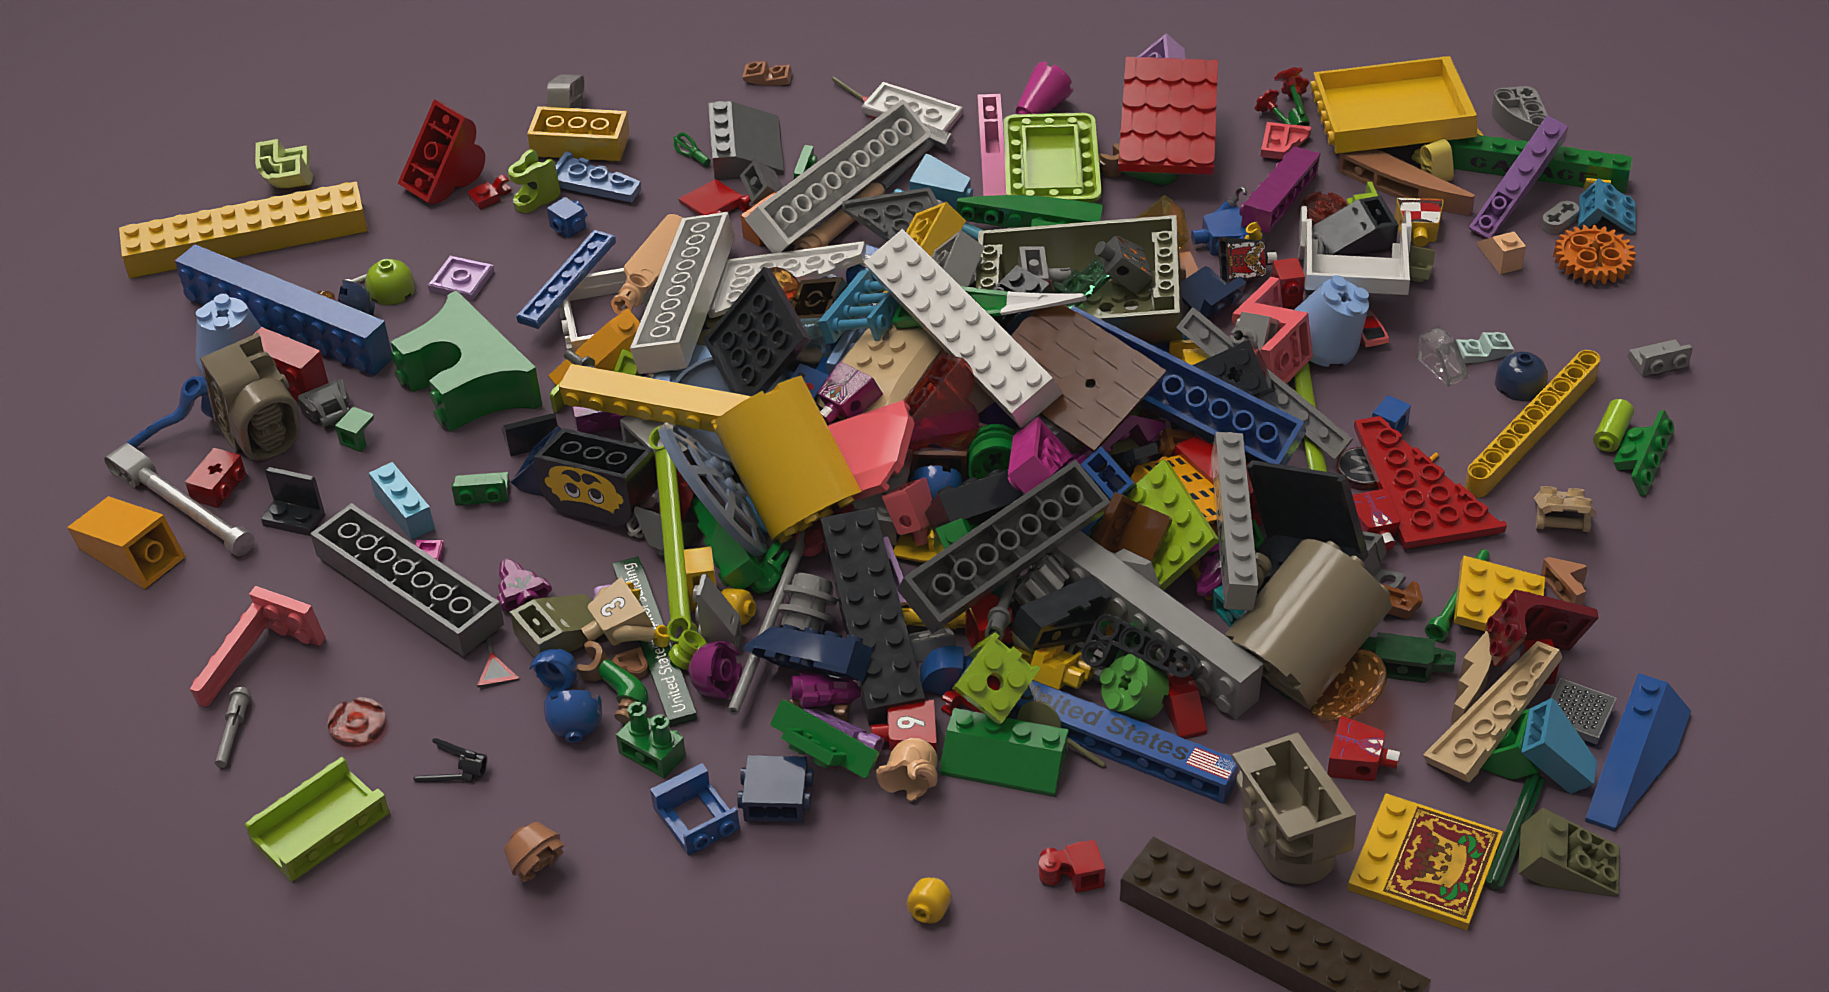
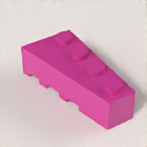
M1036 417L1013 436L1008 480L1016 490L1021 489L1024 494L1052 476L1073 456L1039 417Z

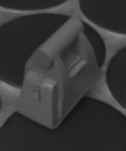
M342 379L298 396L302 414L313 422H319L323 428L339 422L350 410L348 392L346 393Z

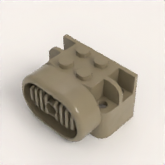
M259 333L200 358L214 422L235 452L242 449L247 457L262 461L283 454L296 442L301 430L296 401L287 390L289 383L286 377L279 373L273 358L263 350Z
M1297 732L1232 754L1233 761L1240 769L1237 775V785L1242 792V816L1246 824V835L1266 868L1276 878L1291 884H1311L1325 878L1334 868L1336 856L1354 849L1356 813L1300 734Z

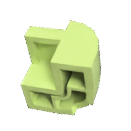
M278 139L256 143V168L267 183L276 188L311 185L313 173L310 170V149L307 145L284 149Z

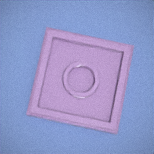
M449 256L428 284L429 292L448 296V294L458 291L466 300L473 301L493 274L494 267L487 263Z

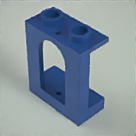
M702 763L650 789L653 809L687 855L697 850H702L709 844L722 837L729 836L734 831L740 829L737 808H728L710 784L708 770ZM698 796L714 818L688 830L673 808Z

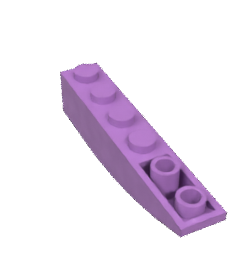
M1548 115L1545 117L1469 226L1471 231L1486 239L1496 234L1533 187L1566 140L1567 125Z

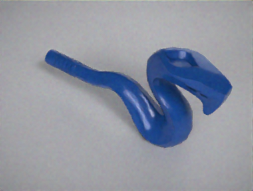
M194 376L186 380L181 388L177 409L171 414L155 421L126 443L137 448L163 428L184 420L190 414L195 400L202 396L201 411L204 415L214 418L205 377Z

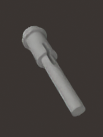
M236 687L229 694L230 704L225 715L227 724L215 760V765L220 768H224L227 765L238 724L243 723L247 705L252 701L251 692L244 687Z

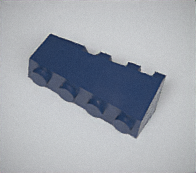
M784 624L783 628L771 626L747 643L743 651L779 667L800 671L801 669L811 670L814 673H823L829 676L864 682L873 648L864 645V639L847 634L845 639L842 638V635L831 631H826L825 635H821V632L815 629L805 627L803 632L798 627Z

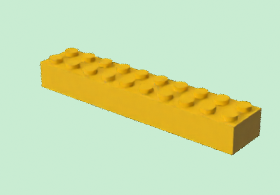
M357 181L119 227L122 258L129 279L177 269L175 260L194 244L231 259L368 231Z

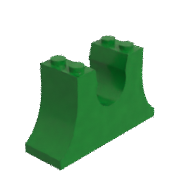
M458 291L448 294L445 305L431 320L413 331L390 341L393 350L391 358L397 367L395 376L401 385L405 384L411 392L430 386L431 392H429V396L436 409L433 412L434 417L440 425L443 424L450 432L493 412L513 408L536 409L543 405L536 367Z

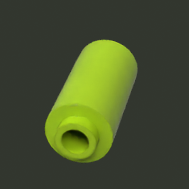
M1614 399L1609 403L1593 437V442L1598 449L1606 452H1613L1618 449L1634 415V407L1628 401Z

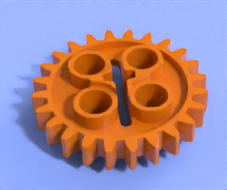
M1583 225L1582 230L1574 227L1573 232L1566 230L1565 235H1559V240H1556L1553 256L1555 257L1554 262L1559 263L1558 268L1566 269L1565 275L1573 273V279L1582 277L1584 283L1590 279L1593 284H1596L1597 280H1601L1603 284H1606L1607 279L1615 283L1617 277L1624 279L1625 274H1630L1631 269L1634 267L1636 252H1634L1635 247L1630 245V240H1623V234L1615 235L1616 230L1607 232L1606 227L1599 230L1596 225H1593L1592 229H1588L1586 225Z

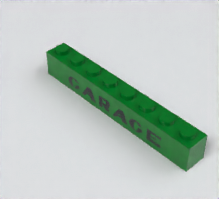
M1477 134V137L1447 140L1452 149L1454 169L1500 176L1506 175L1528 143L1525 140H1510ZM1560 147L1537 181L1584 187L1586 178H1599L1601 180H1610L1611 185L1617 191L1626 193L1632 156L1603 153L1596 150H1582L1574 147Z

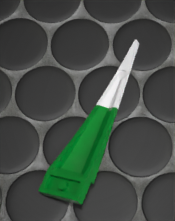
M961 286L991 317L1087 300L1084 294L1024 293ZM900 304L898 305L892 320L896 328L918 326L920 329H924Z

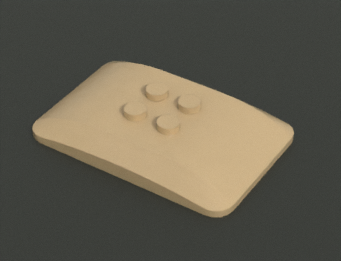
M892 323L883 336L875 341L870 328H868L843 357L841 362L873 377L883 392V395L863 412L865 413L902 400L909 405L947 352L925 329H920L918 326L896 328ZM818 396L815 403L824 408L825 405ZM839 415L837 416V417L840 418L841 420H844V419H845V418H843V417H841V416H839Z

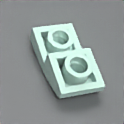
M1482 332L1479 340L1456 339L1453 346L1462 364L1491 361L1507 356L1514 351L1506 334L1500 332Z

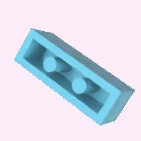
M393 462L369 473L374 496L410 540L435 529L430 506Z

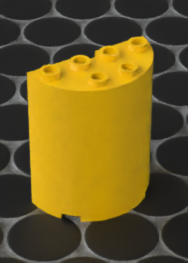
M802 376L783 381L766 394L761 391L721 415L715 421L716 424L713 425L773 542L779 541L783 544L793 538L792 534L796 532L801 533L806 528L814 526L813 522L819 519L821 521L822 517L833 515L832 509L839 506L841 509L855 501L853 497L862 492Z

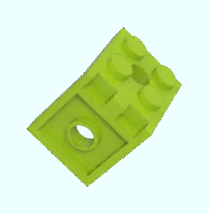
M994 632L971 650L969 656L973 658V661L952 689L999 725L1005 720L1041 668L1038 665L1032 667L1021 658L1022 653L1014 646L1008 648L998 640L1000 635ZM989 675H994L999 679V690L989 688L987 684Z

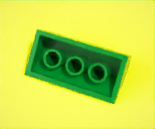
M954 708L946 730L940 775L1055 797L1068 754V729L1005 718L998 725L986 714Z

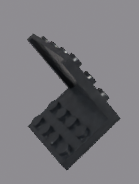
M1254 460L1246 466L1267 535L1255 552L1265 555L1272 564L1271 572L1264 579V583L1257 590V593L1263 589L1296 547L1306 539L1324 543L1331 541L1349 557L1356 556L1363 562L1366 560L1369 554L1347 475Z

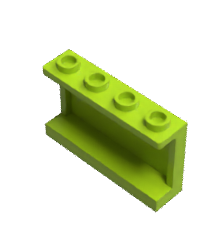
M341 757L309 780L304 781L284 797L279 798L271 806L254 815L245 823L250 842L293 882L390 814L385 794L378 788L372 792L349 770L347 761Z

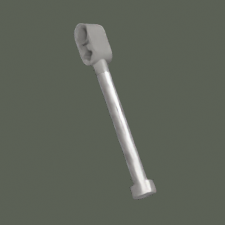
M125 443L104 457L106 466L115 476L133 488L141 483L224 540L225 548L234 555L243 556L252 549L254 545V535L241 526L232 527L157 475L153 462L129 443Z

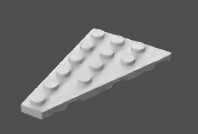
M865 242L728 259L708 310L709 317L715 318L725 314L763 267L771 269L778 282H784V285L780 284L785 292L790 286H793V288L798 287L801 280L820 279L863 263L866 254Z

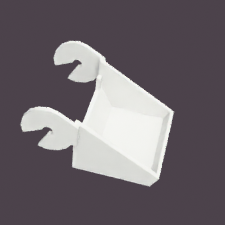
M1302 206L1299 224L1298 260L1304 259V288L1306 290H1316L1325 281L1335 275H1339L1357 287L1366 289L1368 293L1408 295L1410 284L1409 252L1412 229L1411 212L1405 211L1403 223H1401L1400 243H1392V258L1317 254L1318 239H1312V219H1307V206Z

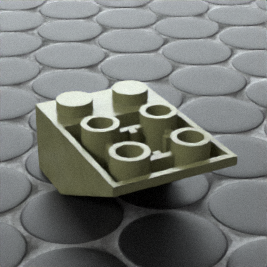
M586 594L533 599L510 611L514 634L534 657L549 649H563L571 653L588 642L581 628L595 620L587 608L592 600Z
M1542 808L1521 825L1518 874L1544 887L1616 897L1619 895V845Z

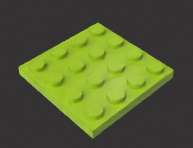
M1163 459L1126 496L1141 505L1172 518V524L1153 563L1161 590H1165L1220 541L1171 464ZM1101 521L1091 527L1092 532L1088 537L1092 540Z

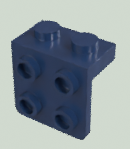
M1204 266L1181 281L1182 302L1190 310L1193 307L1210 320L1242 299L1246 282L1239 276L1226 284L1210 267Z

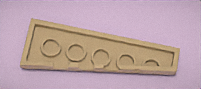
M1537 641L1423 754L1426 763L1469 783L1479 773L1480 768L1563 657L1560 650Z

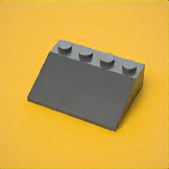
M733 101L708 103L715 179L741 178L742 172L754 159L774 170L777 175H784L777 115Z

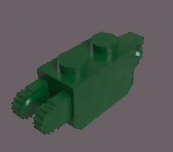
M1377 632V637H1368L1351 660L1362 665L1370 666L1371 664L1373 666V673L1377 677H1383L1385 674L1384 678L1425 683L1431 679L1432 672H1454L1456 652L1435 647V639Z

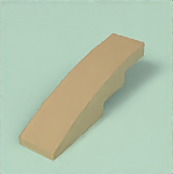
M1487 631L1463 658L1461 678L1458 682L1455 698L1457 701L1454 703L1451 717L1452 724L1481 697L1485 689L1492 666V656L1489 652L1490 641Z

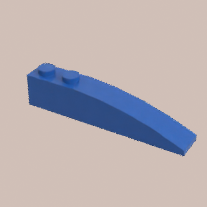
M1638 673L1596 786L1585 822L1615 832L1632 811L1638 799L1643 797L1648 791L1654 779L1660 776L1667 763L1676 756L1691 714V709L1668 682Z

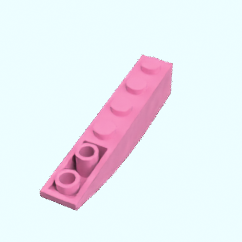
M1000 94L978 95V126L983 196L1006 195Z

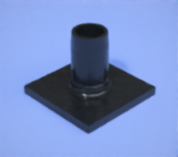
M766 267L761 269L703 339L731 393L754 396L761 391L765 394L784 371L795 372L800 363L816 370L822 358L820 343L809 336L774 273Z

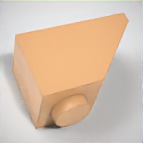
M1515 232L1477 242V246L1499 274L1522 269L1526 245Z

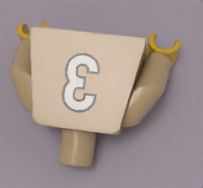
M622 577L609 587H602L594 600L587 607L595 620L581 628L588 641H594L605 634L612 645L636 640H653L656 646L667 647L671 636L667 634L668 629L665 625H658L655 630L652 628L654 626L638 602L641 590L635 589V585L632 582L625 583Z

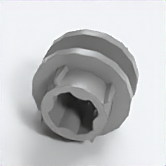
M795 574L792 584L785 585L783 589L785 594L792 597L790 604H779L778 611L783 613L781 625H792L800 628V631L803 632L805 627L820 631L822 634L824 625H831L833 620L832 617L824 614L826 606H836L838 601L837 598L832 596L834 590L832 582L811 574Z

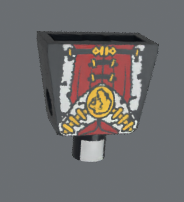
M1218 238L1220 278L1226 284L1239 276L1244 281L1263 277L1266 275V265H1273V261L1277 260L1275 250L1265 251L1264 241Z

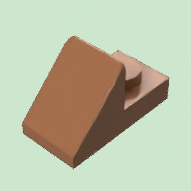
M1552 557L1544 558L1540 576L1545 577V584L1559 600L1583 605L1586 595L1583 584L1588 567L1584 564Z

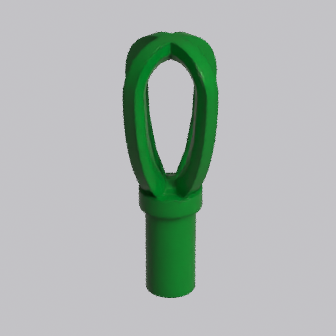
M681 132L673 137V146L676 151L696 159L705 167L710 165L711 159L701 152L690 135ZM685 136L692 146L680 137ZM677 143H678L679 145H681L682 147H684V148H685L686 150H688L689 152H686V151H683L682 149H680V148L678 147Z

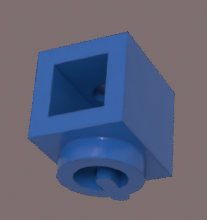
M564 197L547 208L550 227L557 233L570 238L586 228L585 218L588 214L580 202L576 200L572 202Z

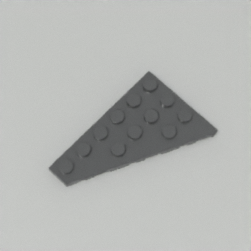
M929 187L842 201V210L888 242L900 230L907 231L916 213L939 205ZM976 269L973 274L975 279L970 286L972 288H976Z

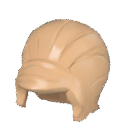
M909 738L903 740L892 750L888 764L879 766L876 769L879 785L890 793L906 790L908 801L916 800L924 795L928 788L934 787L937 784L936 767L938 758L936 751L932 745L923 739Z

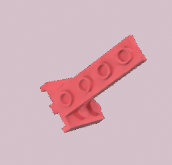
M255 586L249 594L253 601L252 605L242 614L238 624L226 636L224 643L216 654L210 658L202 673L193 681L190 691L197 704L207 707L212 703L266 627L274 630L279 635L295 637L304 644L312 643L321 646L326 637L312 606Z

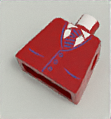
M1388 489L1354 494L1353 499L1362 531L1383 535L1386 551H1389L1396 544L1393 537L1400 526V517Z
M1340 716L1329 757L1327 774L1332 778L1374 781L1377 777L1379 765L1397 769L1400 752L1384 748L1386 733L1383 730Z

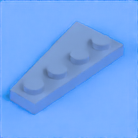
M565 151L556 164L559 187L561 189L625 202H633L642 189L641 181L619 172L610 173L607 171V167L602 165L593 166L589 164V160L582 157L576 159L568 151Z

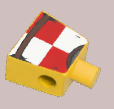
M1397 198L1395 219L1399 224L1398 231L1400 237L1405 211H1410L1412 224L1411 241H1413L1414 245L1424 247L1428 242H1435L1441 221L1443 199Z

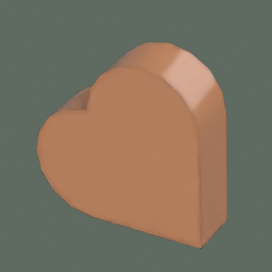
M641 647L619 653L612 660V662L631 673L638 680L647 676L649 672L647 660Z

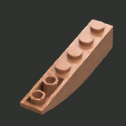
M1378 149L1339 154L1338 172L1364 184L1372 181L1376 190L1397 198L1443 199L1442 211L1467 216L1473 213L1474 194Z

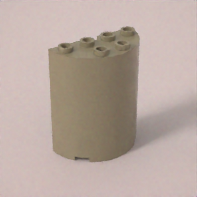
M1306 539L1296 547L1258 593L1254 609L1244 610L1225 633V636L1264 664L1262 676L1272 686L1310 710L1392 608L1389 599L1390 592L1386 587L1379 584L1364 568L1365 564L1358 557H1349L1331 541L1324 543Z

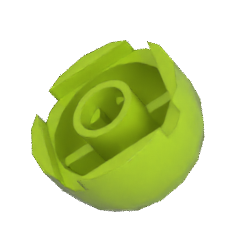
M383 259L373 264L369 268L365 279L370 299L377 300L380 305L402 303L405 301V296L411 293V296L414 294L416 288L410 268L402 261L396 259Z

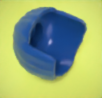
M549 649L539 653L529 667V670L534 667L537 678L546 684L547 687H551L547 695L550 698H557L558 692L568 691L577 678V663L574 657L563 649Z

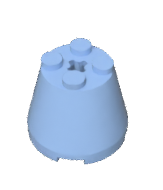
M1335 275L1325 281L1295 309L1296 311L1307 312L1309 315L1313 357L1309 361L1326 367L1330 363H1343V365H1346L1352 361L1360 346L1369 307L1367 299L1369 293L1366 289L1357 287L1353 283L1346 281L1343 277Z
M227 294L217 295L214 300L196 311V362L202 376H204L200 360L201 357L245 339L261 328L247 305L237 298L229 297Z

